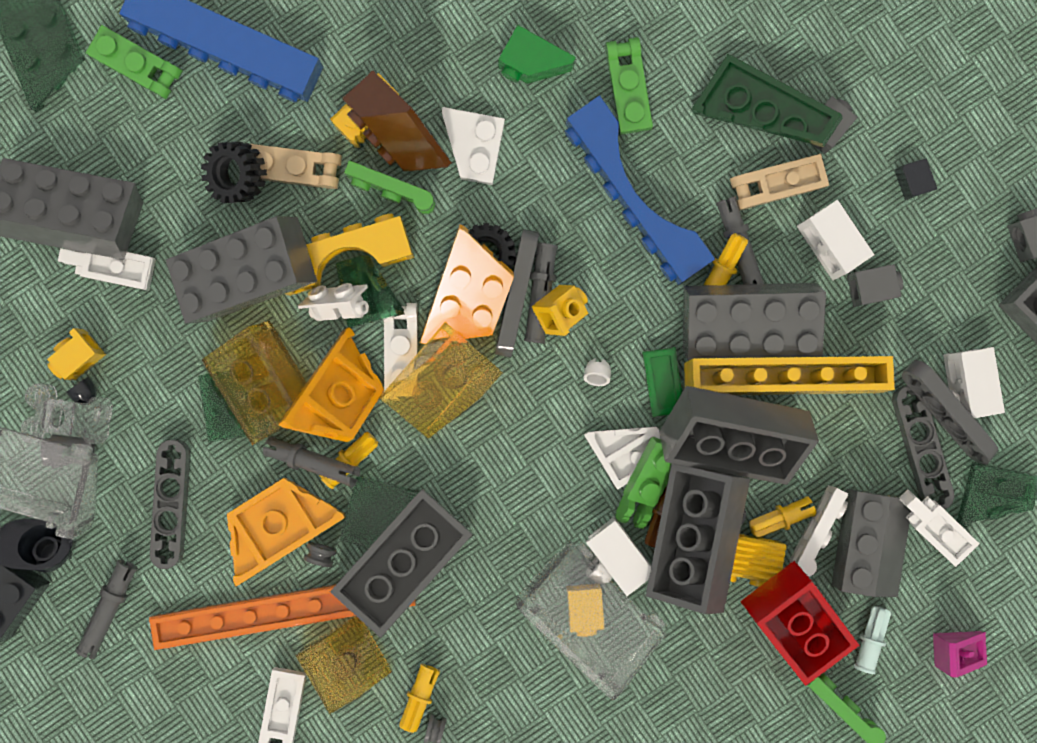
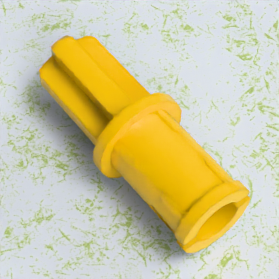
M736 233L730 236L719 259L715 258L712 261L714 266L704 285H727L732 274L737 273L735 266L748 244V240L745 237Z
M365 432L345 451L341 449L338 452L339 456L335 460L352 466H358L378 446V441L372 434ZM319 475L322 478L321 480L331 489H334L339 484L335 480Z
M808 496L783 507L777 505L774 511L751 519L749 521L750 530L755 538H761L783 528L789 530L791 528L790 525L816 516L815 506L803 511L801 510L813 503Z
M420 664L412 690L407 692L409 700L399 724L403 730L412 733L418 730L427 704L432 703L430 697L440 674L439 669L430 665Z

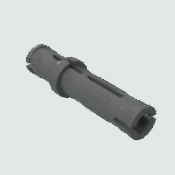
M736 196L717 202L716 206L726 230L723 232L724 238L729 239L732 234L736 233L748 240V244L737 262L743 284H753V282L754 284H764L747 231L750 229L748 224L744 225Z
M537 243L534 272L530 274V279L533 282L524 338L526 342L545 344L546 334L531 306L546 296L552 289V282H556L554 266L558 245Z
M270 436L265 444L274 446L277 449L263 447V455L265 457L285 462L289 468L295 470L302 468L351 488L358 482L357 479L346 476V473L360 476V468L358 466H352L309 451L303 444L296 443L293 445Z
M117 560L107 585L102 586L100 590L101 598L79 645L75 649L78 655L86 658L89 652V659L96 658L97 652L120 604L125 603L128 597L126 591L138 569L133 563L127 561L123 565L124 560Z

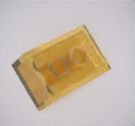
M445 322L379 398L429 439L478 401L503 372Z

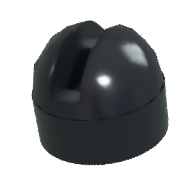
M86 377L66 393L75 403L87 405L96 398L97 389L91 379Z

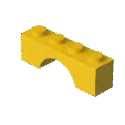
M392 213L375 218V224L363 227L362 223H357L344 227V233L331 237L330 233H324L312 237V243L306 244L317 282L285 294L291 296L321 286L322 274L326 265L335 256L346 251L365 252L373 256L382 267L414 258L402 218L400 216L394 218Z

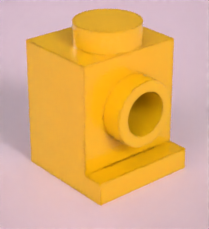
M558 285L531 306L545 334L566 336L572 326L589 314L585 307V304L588 302L587 296L575 285Z
M73 328L69 332L73 338L68 337L59 342L53 349L55 353L47 359L49 361L47 366L56 377L63 378L64 380H77L106 355L85 329Z

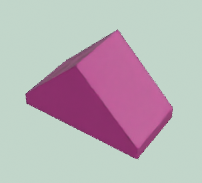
M986 632L933 633L934 666L950 677L958 678L987 665Z

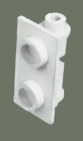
M351 283L333 288L318 286L307 293L308 297L298 305V308H309L310 317L316 321L334 320L340 316L343 319L362 318L369 311L368 303L361 296L368 286L367 284L352 286Z

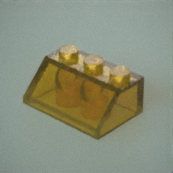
M270 321L248 326L201 359L252 446L284 429L278 424L307 384Z

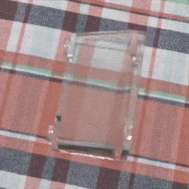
M0 427V509L47 521L46 527L54 528L57 526L56 536L73 540L91 529L96 510L98 455L93 453V448L87 445L72 444V446Z
M570 540L516 596V606L574 665L614 701L667 634L663 629L667 624L655 612L652 611L648 615L637 607L596 567L591 560L595 556L593 552L582 542L576 545Z

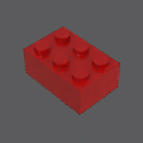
M795 561L791 562L740 601L805 686L860 646L813 581Z

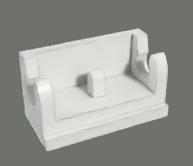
M838 200L797 226L832 280L846 275L874 256V253Z
M994 347L943 355L948 387L974 418L1005 413Z
M612 517L589 536V539L586 541L587 545L626 596L649 580L651 564L615 517Z

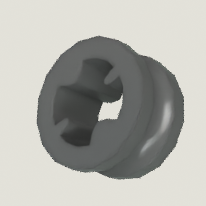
M308 543L309 553L304 555L303 559L305 561L323 567L333 566L331 557L336 555V549L319 543Z
M430 715L423 743H441L447 718L443 717L441 720H437L435 715Z

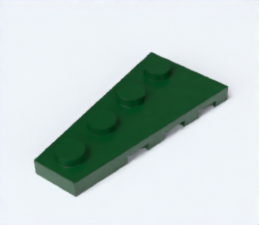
M727 54L691 109L696 115L821 147L826 145L843 119L841 113L730 54Z

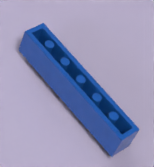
M125 0L119 12L128 22L127 27L143 36H146L148 32L159 36L157 41L172 49H176L178 45L189 50L187 54L204 63L211 59L219 63V69L233 76H236L238 72L249 76L248 81L263 89H267L268 85L279 90L278 94L295 103L298 98L306 102L309 101L323 70V65L319 58L188 0Z

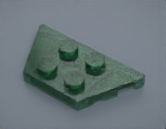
M0 0V36L31 110L34 112L41 111L44 107L42 103L54 89L58 91L66 82L67 76L71 72L76 71L85 60L60 0Z

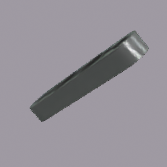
M522 230L513 269L514 278L506 300L495 355L512 357L539 232Z
M919 360L912 361L902 372L901 376L904 382L961 449L975 462L987 465L999 451L996 443L930 366Z
M908 385L901 386L894 392L892 403L919 497L923 501L927 496L930 498V495L935 492L933 483L925 482L924 479L940 476V480L933 481L936 489L943 490L944 495L939 497L940 502L938 504L945 510L953 503L954 490L932 414L916 396V401L912 402L913 412H921L922 417L906 419V415L913 414L909 405H903L902 399L907 397V391L909 395L915 394ZM917 422L924 424L927 431L926 436L920 441L914 440L910 434L911 427ZM931 454L935 458L936 465L932 471L926 473L921 470L919 462L923 455Z
M178 439L163 442L158 447L156 453L150 559L160 569H169L179 564L184 555L190 449L185 442ZM173 445L177 452H181V458L174 461V469L181 468V474L176 472L164 473V468H172V458L166 457V451L172 450ZM168 478L177 480L180 486L179 493L174 497L168 496L163 490V484ZM171 511L176 515L178 522L174 529H166L161 524V516L164 512ZM176 534V539L169 540L168 545L169 551L174 552V556L166 562L165 556L160 555L159 551L166 548L167 538L160 539V535L170 536Z

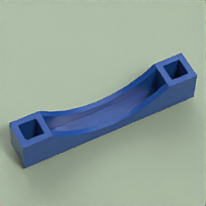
M600 95L567 118L566 127L568 129L565 130L567 138L574 147L580 145L587 155L584 157L586 165L593 174L599 172L606 182L603 184V188L611 200L615 201L618 199L625 209L622 211L623 217L632 228L638 227L644 236L641 238L642 244L651 255L657 254L663 263L660 265V269L670 282L675 280L679 285L715 260L695 231L681 228L663 219L651 210L636 194L626 177L620 159L618 144L619 122Z

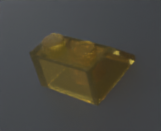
M357 616L302 647L296 654V658L329 714L360 697L392 672L365 623Z

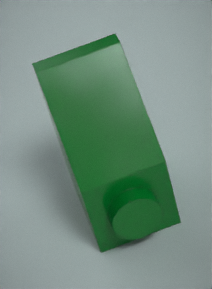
M517 25L498 59V67L502 70L501 74L510 81L518 83L521 80L529 84L571 72L575 66L576 57Z

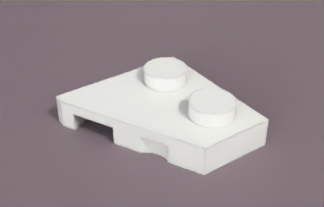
M442 107V115L460 179L493 185L505 119Z
M656 426L593 431L584 434L617 490L628 483L651 437L660 439L659 429Z

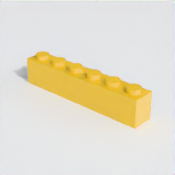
M893 356L696 358L684 363L685 387L691 386L729 395L883 393L895 390Z

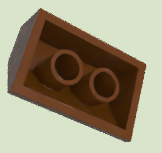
M373 70L342 98L351 109L347 116L360 130L364 127L366 128L362 134L375 148L380 145L377 152L389 166L395 162L405 172L446 168L452 163L412 107Z

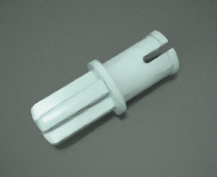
M873 606L871 608L865 632L860 634L859 637L862 639L856 664H854L855 669L875 674L881 648L886 646L884 638L891 617V611L880 606Z

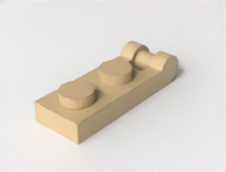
M250 144L252 145L251 149H257L260 152L256 158H263L265 164L260 165L261 170L267 169V175L261 176L262 180L338 189L339 178L336 177L337 166H341V155L329 152L320 153ZM316 164L324 165L323 175H315Z
M821 154L730 178L732 189L736 188L739 199L737 203L740 211L829 186ZM757 182L760 194L751 196L748 185Z

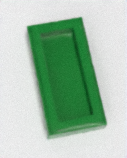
M676 347L642 352L651 417L669 415L682 394Z

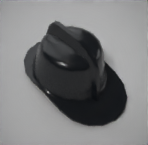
M17 519L0 528V564L4 567L46 573L57 570L67 559H72L73 533L70 527L62 521Z

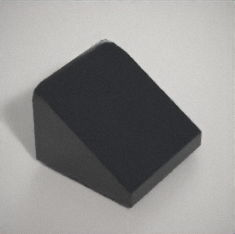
M927 158L900 166L894 170L905 201L937 190Z

